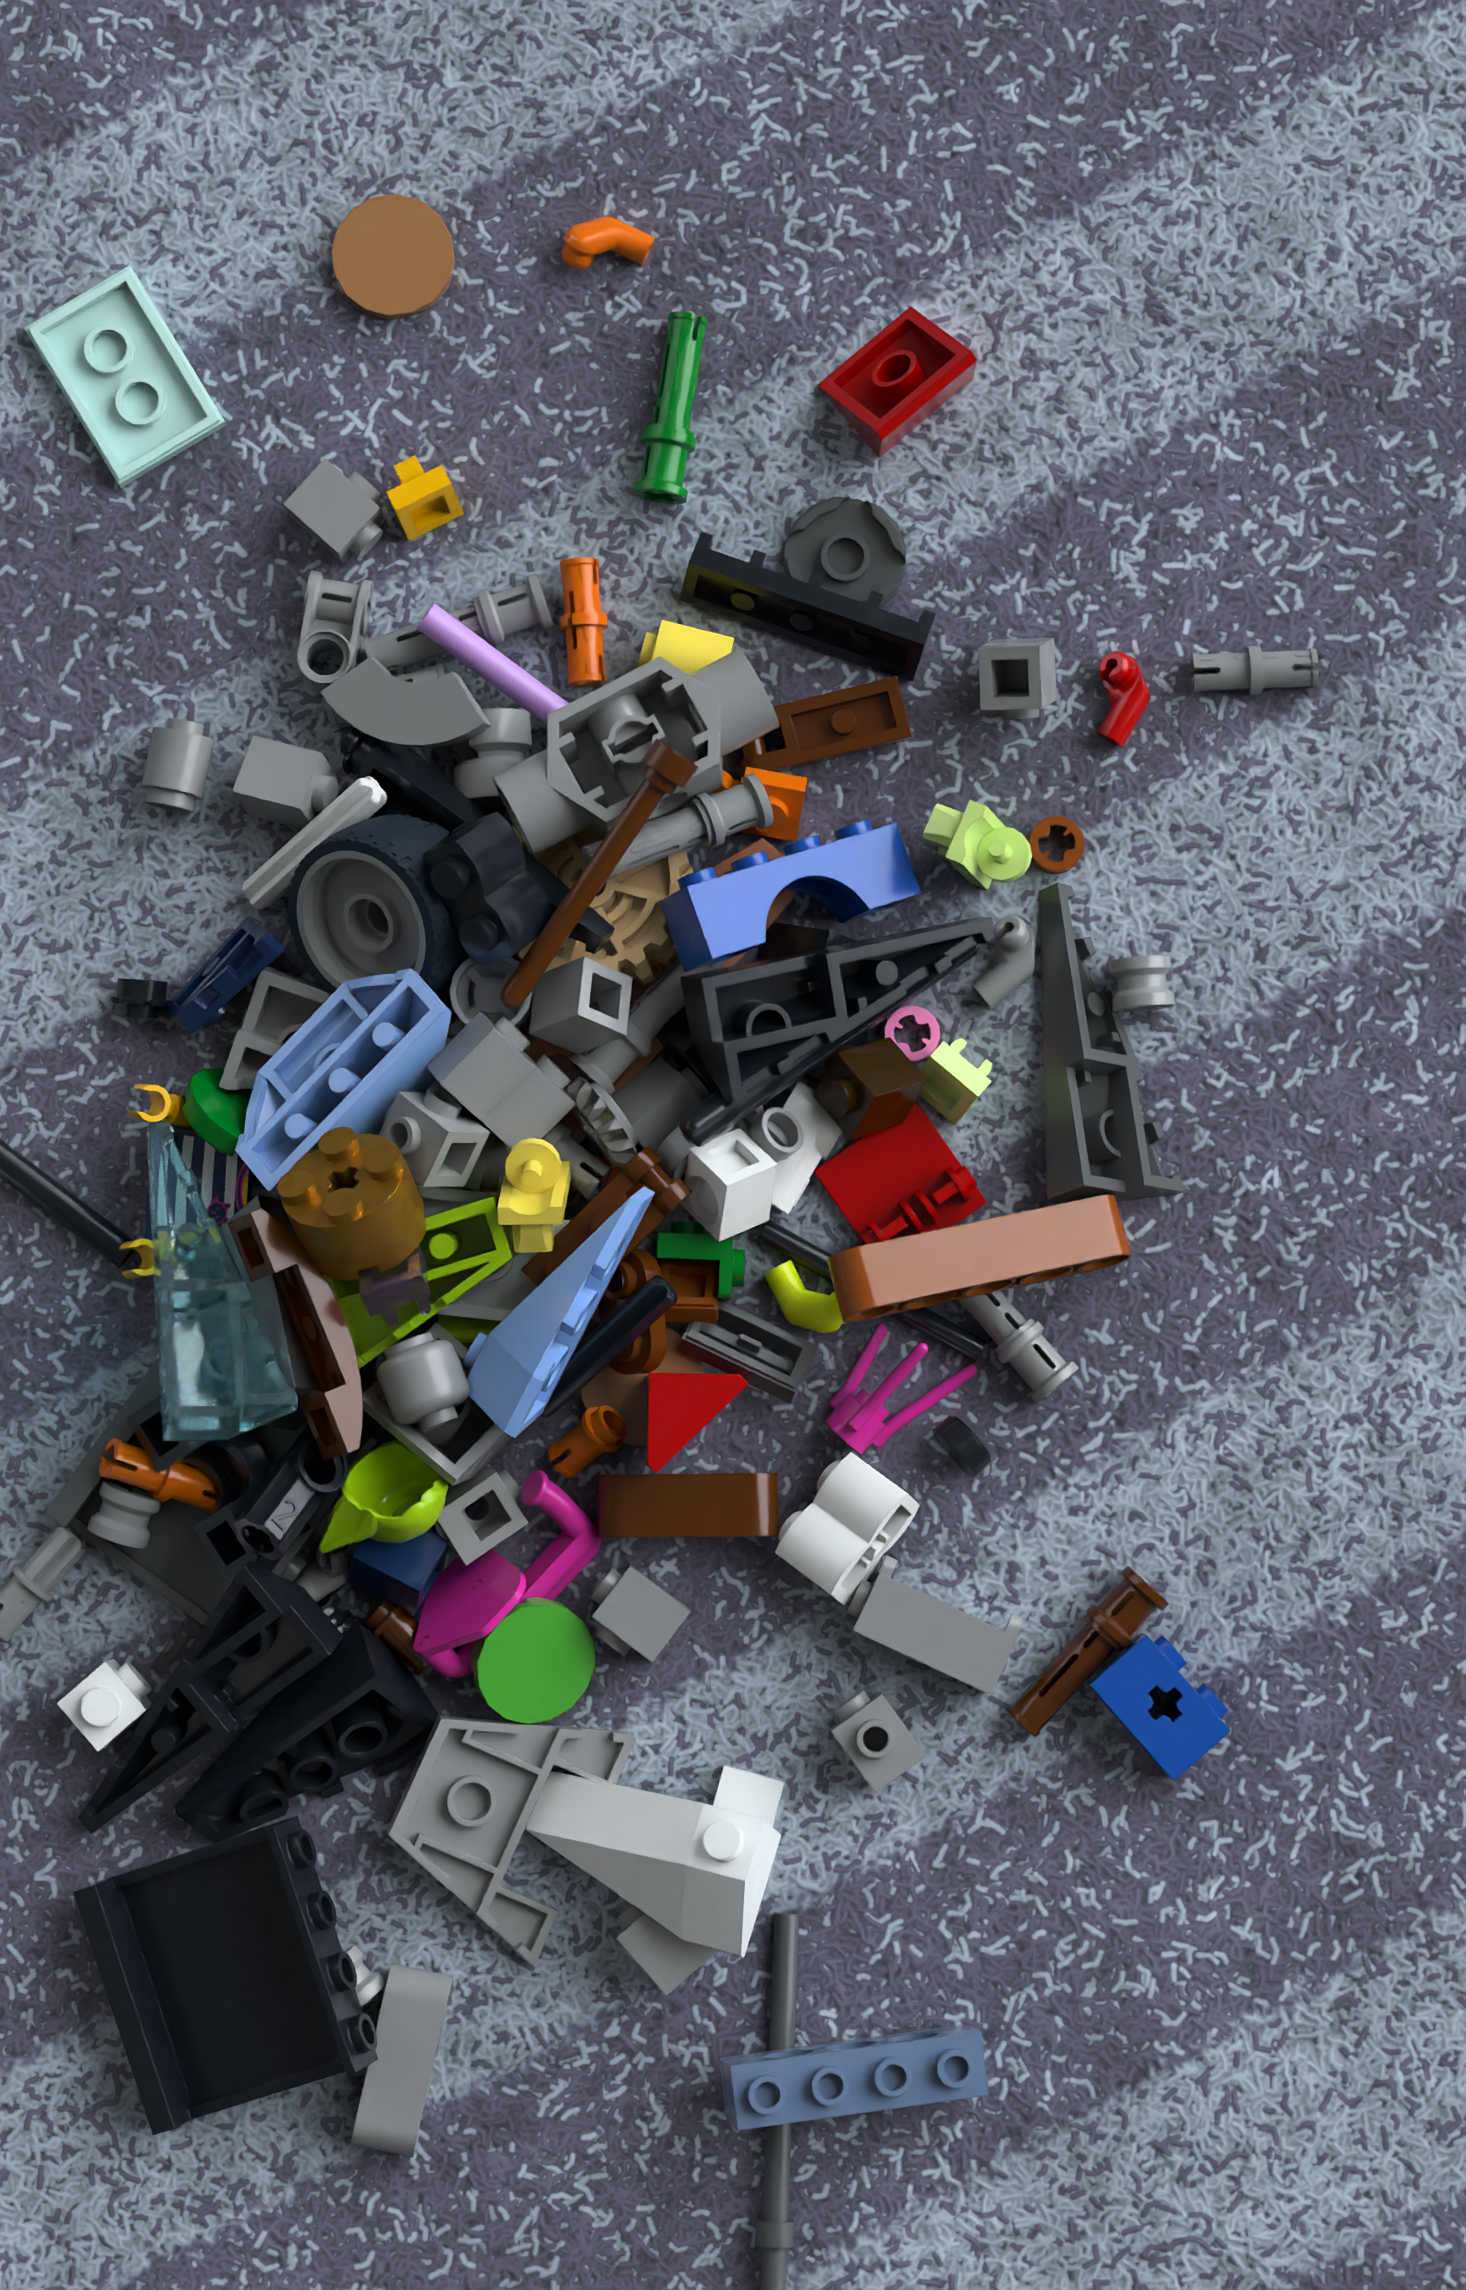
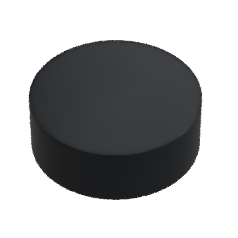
M948 1416L932 1430L938 1443L970 1477L974 1478L991 1463V1456L984 1444L958 1417Z

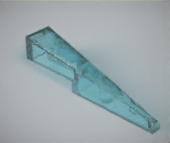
M149 1123L146 1140L163 1441L227 1440L295 1412L298 1406V1398L294 1387L289 1388L276 1360L277 1351L271 1338L265 1337L252 1309V1297L214 1217L210 1218L198 1193V1181L192 1169H187L176 1146L171 1123Z

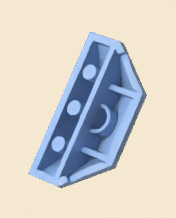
M411 968L399 970L396 974L373 975L344 981L257 1072L246 1110L244 1134H239L235 1151L267 1191L273 1195H278L277 1185L281 1177L288 1173L302 1156L316 1148L319 1139L327 1131L337 1127H349L355 1134L379 1135L384 1124L385 1113L394 1102L398 1092H425L436 1080L426 1066L445 1048L451 1011L419 974Z

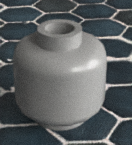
M428 1332L397 1343L384 1351L387 1360L378 1367L376 1374L395 1421L401 1424L419 1422L424 1433L447 1425L459 1418L455 1407L462 1404L469 1397V1384L452 1343L446 1340H434L432 1333Z

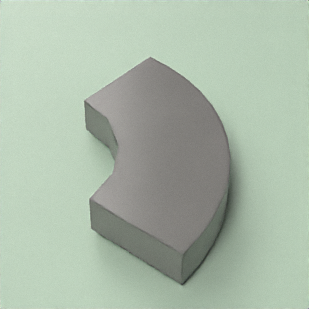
M370 656L321 691L328 704L349 724L365 734L396 745L419 748L448 746L469 739L491 727V724L460 675L453 671L432 681L407 682L394 677L377 659Z

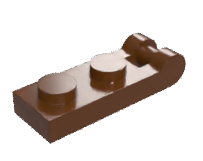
M897 676L773 706L778 718L785 748L767 752L764 737L762 736L741 747L743 760L739 761L738 765L741 777L745 775L746 767L782 772L911 740L912 736Z
M647 1146L554 1236L553 1251L538 1252L520 1270L538 1287L629 1199L627 1195L641 1183L644 1187L655 1192L653 1196L655 1201L645 1211L619 1262L620 1264L690 1196L692 1190L680 1178L673 1181L658 1165L662 1159Z

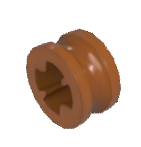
M1062 816L1044 818L1035 825L1028 838L1032 851L1031 861L1035 867L1050 874L1064 873L1073 868L1082 856L1085 844L1083 833L1078 825L1067 817ZM1053 828L1065 831L1062 839L1070 836L1073 842V849L1064 851L1059 862L1048 860L1047 857L1050 852L1046 851L1042 854L1038 846V841L1046 840L1050 829Z

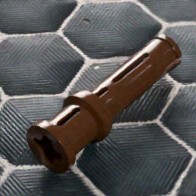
M1129 1566L1121 1572L1124 1579L1099 1606L1091 1605L1085 1611L1087 1615L1083 1619L1087 1624L1049 1663L1046 1669L1016 1702L1006 1709L1033 1736L1037 1737L1040 1734L1039 1731L1071 1696L1080 1689L1082 1684L1115 1649L1121 1652L1124 1648L1128 1649L1133 1644L1131 1636L1156 1609L1164 1610L1169 1605L1160 1594Z

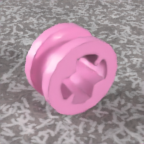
M905 1006L895 1011L888 1019L884 1029V1039L890 1037L896 1043L894 1029L901 1031L903 1026L899 1022L905 1018H913L914 1023L919 1027L927 1025L930 1039L923 1038L921 1040V1044L925 1046L923 1049L911 1052L907 1043L897 1044L912 1063H919L929 1058L936 1050L940 1039V1026L935 1016L927 1009L919 1006Z

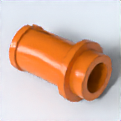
M608 1405L590 1407L582 1414L581 1423L562 1439L549 1446L548 1457L550 1462L555 1461L565 1453L568 1457L554 1468L567 1478H575L582 1472L583 1468L603 1452H614L622 1446L623 1437L627 1432L626 1423L622 1416Z

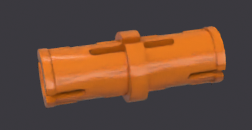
M592 557L565 559L559 562L563 587L564 615L558 618L559 631L565 632V643L567 646V684L573 687L604 685L607 683L603 651V630L608 628L607 614L601 610L599 559H593Z
M112 1438L104 1449L106 1452L114 1454L113 1457L126 1463L101 1456L99 1464V1474L101 1477L112 1478L145 1489L149 1497L161 1502H166L171 1498L206 1510L207 1513H213L216 1495L204 1490L215 1493V1489L210 1478L200 1468L177 1463L159 1473L146 1450L124 1443L117 1438Z

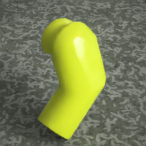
M791 1260L764 1273L785 1318L791 1324L824 1334L837 1331L842 1324L847 1323L842 1320L835 1292L826 1295L806 1290Z

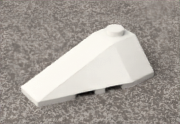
M550 1771L525 1829L683 1941L744 1958L781 1838V1834L761 1818L701 1802Z

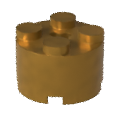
M349 1127L331 1129L321 1136L316 1148L302 1156L291 1170L278 1181L277 1190L283 1207L301 1245L322 1274L338 1280L360 1279L357 1270L377 1265L380 1273L397 1266L409 1257L419 1246L425 1235L427 1223L424 1218L425 1206L402 1152L395 1143L385 1137L366 1133L355 1134Z

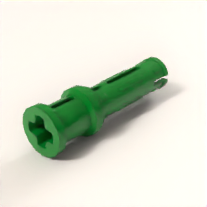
M675 311L669 313L667 338L661 365L655 412L652 424L647 425L646 429L642 431L641 444L646 446L641 479L634 482L632 490L633 495L643 500L675 505L687 502L688 490L683 487L688 454L694 452L696 446L694 433L689 429L702 345L708 319L704 316H698L697 321H695V313Z

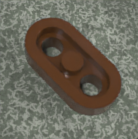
M636 1248L617 1266L599 1301L600 1324L649 1279L657 1275L662 1277L658 1262L649 1252ZM665 1313L609 1363L613 1370L624 1375L647 1374L659 1367L667 1349Z

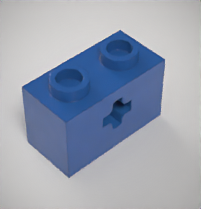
M1141 1633L1133 1640V1644L1128 1649L1124 1648L1086 1681V1684L1166 1776L1175 1781L1230 1732V1729L1221 1720L1229 1711L1205 1683L1196 1690L1179 1672L1187 1662L1163 1635L1153 1642L1148 1635ZM1156 1687L1164 1692L1171 1691L1174 1688L1177 1695L1171 1701L1176 1712L1170 1718L1160 1712L1152 1717L1150 1716L1148 1710L1154 1702L1148 1693Z

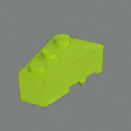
M500 1193L425 1216L427 1226L421 1243L409 1257L389 1270L380 1273L377 1265L357 1270L360 1279L338 1280L323 1275L344 1315L352 1337L359 1369L520 1254L514 1252L512 1226L498 1225L497 1206Z

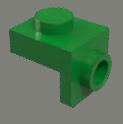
M681 1221L671 1222V1233H658L657 1260L692 1259L720 1261L718 1299L731 1300V1287H744L745 1250L733 1249V1236L718 1242L711 1234H708V1231L699 1222Z

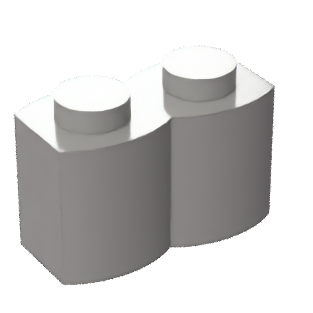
M479 1012L426 1067L451 1095L510 1148L524 1139H542L576 1105L564 1090L571 1080L546 1055H543L537 1062L530 1058L523 1051L530 1042L505 1017H502L494 1024L484 1014Z

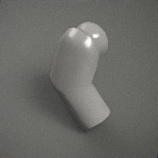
M1005 916L996 923L994 928L996 966L972 985L973 990L989 1009L995 1007L1029 979L1035 970V935L1031 926L1018 916Z

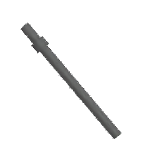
M774 1913L769 2051L794 2048L799 1913ZM792 2123L766 2127L763 2218L756 2219L755 2243L756 2246L762 2247L760 2290L786 2289L787 2248H792L794 2244V2220L788 2219Z

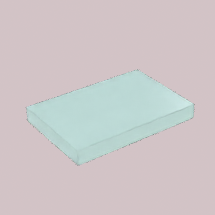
M130 265L24 328L120 488L226 426L223 417Z

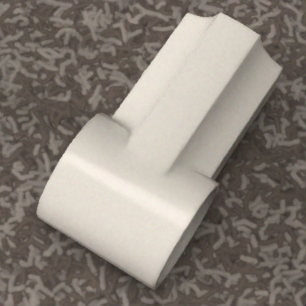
M802 1081L798 1082L783 1109L792 1113L799 1121L804 1135L803 1144L798 1151L787 1159L776 1162L778 1165L771 1203L772 1207L789 1215L793 1206H796L821 1158L827 1159L835 1146V1142L841 1132H843L813 1097L816 1090Z

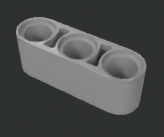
M394 1963L391 1964L376 2027L377 2047L375 2050L378 2060L367 2067L351 2144L414 2158L420 2134L418 2133L421 2120H423L433 2076V2064L435 2058H437L447 2013V2001L453 1986V1976Z

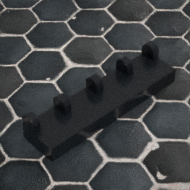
M701 531L688 563L680 601L913 682L936 616L935 612L924 609L918 622L879 608L884 594L871 591L867 604L821 588L825 576L824 573L813 570L808 583L763 568L766 557L764 552L754 549L748 563L711 550L714 535Z

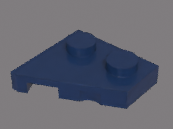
M246 917L172 999L170 1006L164 1009L191 1034L200 1026L206 1029L222 1016L230 1004L229 1000L274 961L286 948L269 932Z

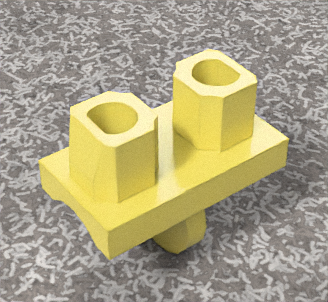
M529 1138L519 1141L512 1146L506 1158L505 1173L497 1206L498 1225H513L514 1252L518 1253L553 1251V1226L563 1224L571 1180L570 1161H561L559 1153L553 1145L542 1139Z

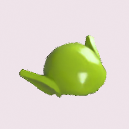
M398 1439L372 1449L355 1462L348 1471V1476L341 1488L340 1498L333 1507L328 1524L319 1542V1551L324 1554L368 1538L378 1542L400 1544L423 1535L435 1524L443 1512L448 1482Z

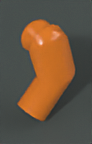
M604 216L572 225L563 237L566 244L561 250V257L567 265L573 268L586 269L593 262L594 255L612 251L643 266L654 245L655 237L618 219Z

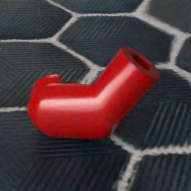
M1114 651L1104 655L1098 666V673L1110 700L1111 708L1096 733L1115 746L1123 748L1149 704L1150 695L1136 660L1123 652Z

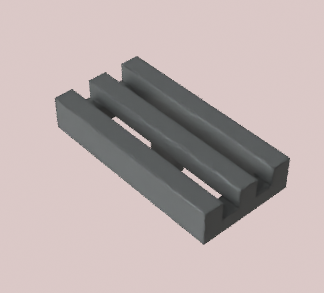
M721 1299L719 1300L718 1323L739 1333V1337L711 1323L699 1321L689 1323L677 1350L727 1374H740L750 1385L787 1403H791L817 1348V1345ZM762 1345L769 1347L791 1359L796 1360V1363L794 1364L761 1347Z

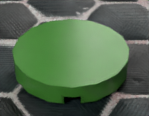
M541 1597L523 1599L525 1603L515 1605L488 1635L475 1640L470 1654L471 1671L474 1673V1682L481 1699L505 1719L525 1724L552 1720L572 1708L587 1689L595 1667L594 1641L585 1623L562 1603Z

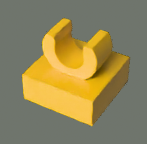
M414 455L393 466L401 485L387 491L386 494L408 541L464 515L452 483L442 465L424 473L417 457Z

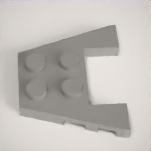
M438 1715L386 1832L447 1889L474 1911L489 1927L515 1948L520 1955L527 1961L536 1964L559 1911L550 1905L500 1883L552 1767L557 1765L588 1779L616 1784L636 1737L625 1731L536 1723L525 1724L512 1721Z

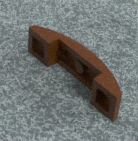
M262 1208L228 1222V1227L250 1281L254 1282L271 1274L274 1275L321 1390V1393L300 1401V1404L323 1460L325 1461L359 1449L362 1433L363 1401L358 1361L344 1315L325 1277L298 1240L278 1220Z

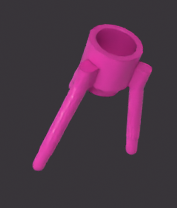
M879 1324L869 1341L865 1344L842 1388L828 1402L835 1410L825 1420V1423L860 1454L871 1443L880 1449L896 1431L972 1378L977 1373V1367L973 1364L967 1365L884 1423L883 1421L890 1412L882 1404L928 1352V1346L925 1343L917 1344L872 1395L862 1388L854 1397V1393L887 1334V1327Z

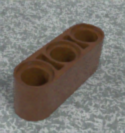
M778 1473L596 1475L597 1538L779 1536Z

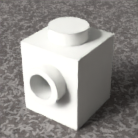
M115 1659L105 1661L57 1704L99 1752L109 1747L146 1714L152 1705V1702L146 1695L152 1689L144 1677L129 1662L120 1666Z

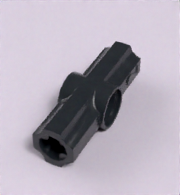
M363 1410L359 1449L325 1461L321 1456L311 1428L307 1424L289 1450L271 1461L267 1469L265 1482L233 1523L238 1533L237 1540L251 1554H259L271 1561L283 1556L325 1497L338 1490L344 1484L348 1476L349 1464L379 1423Z

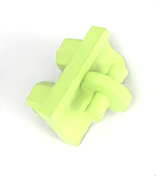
M969 800L964 813L937 803L923 832L922 838L927 843L937 846V853L942 858L947 859L970 883L986 890L989 889L992 880L1002 883L1017 880L1025 874L1031 863V846L1025 836L1014 828L1005 827L986 805Z

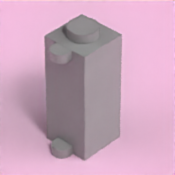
M886 1555L873 1583L861 1581L854 1597L851 1599L846 1613L856 1617L852 1630L991 1695L1018 1638L1017 1634L1024 1619L1011 1614L1004 1630L999 1629L892 1579L891 1575L898 1560Z

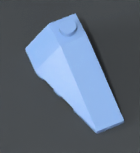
M643 1187L633 1194L488 1336L480 1332L473 1341L462 1366L471 1370L467 1377L469 1384L468 1396L506 1434L516 1438L543 1413L655 1194L654 1191Z

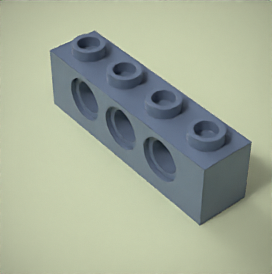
M969 2025L941 2027L719 2058L726 2122L736 2130L989 2096L982 2034L980 2030Z

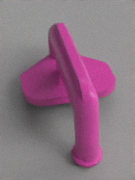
M534 1471L527 1477L522 1486L521 1500L527 1506L532 1507L536 1505L541 1508L563 1531L523 1573L493 1549H490L467 1566L456 1558L437 1578L424 1601L413 1649L433 1670L443 1676L460 1678L473 1674L471 1671L470 1654L475 1640L488 1635L515 1605L525 1603L523 1599L541 1597L554 1600L600 1549L602 1539L597 1538L596 1524L559 1486L548 1480V1476L543 1471ZM463 1645L457 1652L453 1649Z

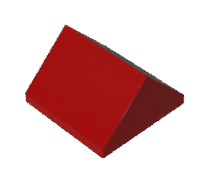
M910 306L821 381L818 387L880 458L973 379L977 359L971 350Z
M649 1373L647 1375L645 1465L654 1474L657 1473L749 1383L740 1374Z

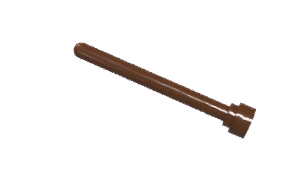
M656 738L642 759L646 766L640 775L645 779L501 990L500 1000L505 1007L517 1009L523 1005L666 793L672 796L678 786L685 788L699 768L688 758Z

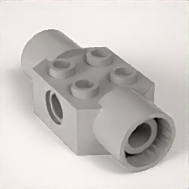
M740 649L721 657L691 674L685 673L659 656L548 714L547 749L493 776L492 780L519 835L530 853L534 856L586 828L604 839L645 779L640 775L646 766L642 759L656 738L678 751L699 768L685 788L678 786L672 796L668 793L663 796L647 822L663 817L688 804V801L694 799L695 794L703 791L709 793L722 786L723 756L779 728V722L758 675Z

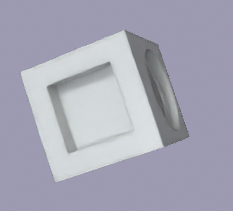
M740 1128L714 1138L703 1147L694 1146L689 1148L684 1183L692 1190V1193L681 1205L720 1242L769 1221L778 1164Z

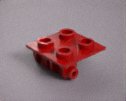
M917 1101L914 1103L903 1124L863 1136L814 1170V1173L864 1245L953 1227L987 1203L978 1190V1184L969 1170L960 1164Z

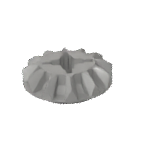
M578 1077L565 1090L576 1103L571 1109V1113L578 1120L580 1128L587 1134L592 1144L600 1150L603 1157L610 1160L613 1165L624 1168L638 1154L635 1145L638 1144L635 1131L622 1110L603 1087L596 1082L589 1084L582 1077Z

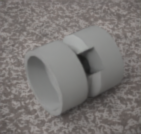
M514 708L481 709L491 727L469 739L452 744V752L462 757V763L453 769L454 786L479 808L504 806L492 777L525 760L523 759V754L532 748L530 712Z
M470 957L461 963L452 977L449 992L452 1008L464 1027L481 1012L494 1024L502 1017H505L520 1032L525 1029L531 1020L534 989L523 1005L517 1009L505 1007L500 1000L501 990L520 964L518 961L508 957L480 967Z

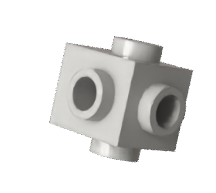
M429 1088L427 1092H398L394 1102L385 1113L384 1124L379 1132V1136L385 1137L397 1145L416 1184H420L422 1187H464L490 1132L462 1110L463 1105L453 1095L439 1088Z

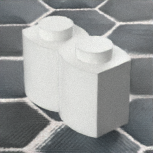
M852 1452L842 1461H834L823 1471L817 1482L818 1493L813 1503L804 1511H796L785 1521L779 1532L778 1538L780 1543L775 1551L785 1562L842 1605H845L854 1597L861 1581L869 1579L881 1556L904 1533L920 1506L908 1493Z

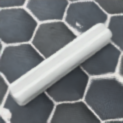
M370 776L357 779L243 882L242 892L249 899L253 907L259 910L271 907L289 890V886L292 883L291 879L295 875L294 871L307 853L336 832L369 819L386 803V792L379 786L377 780Z

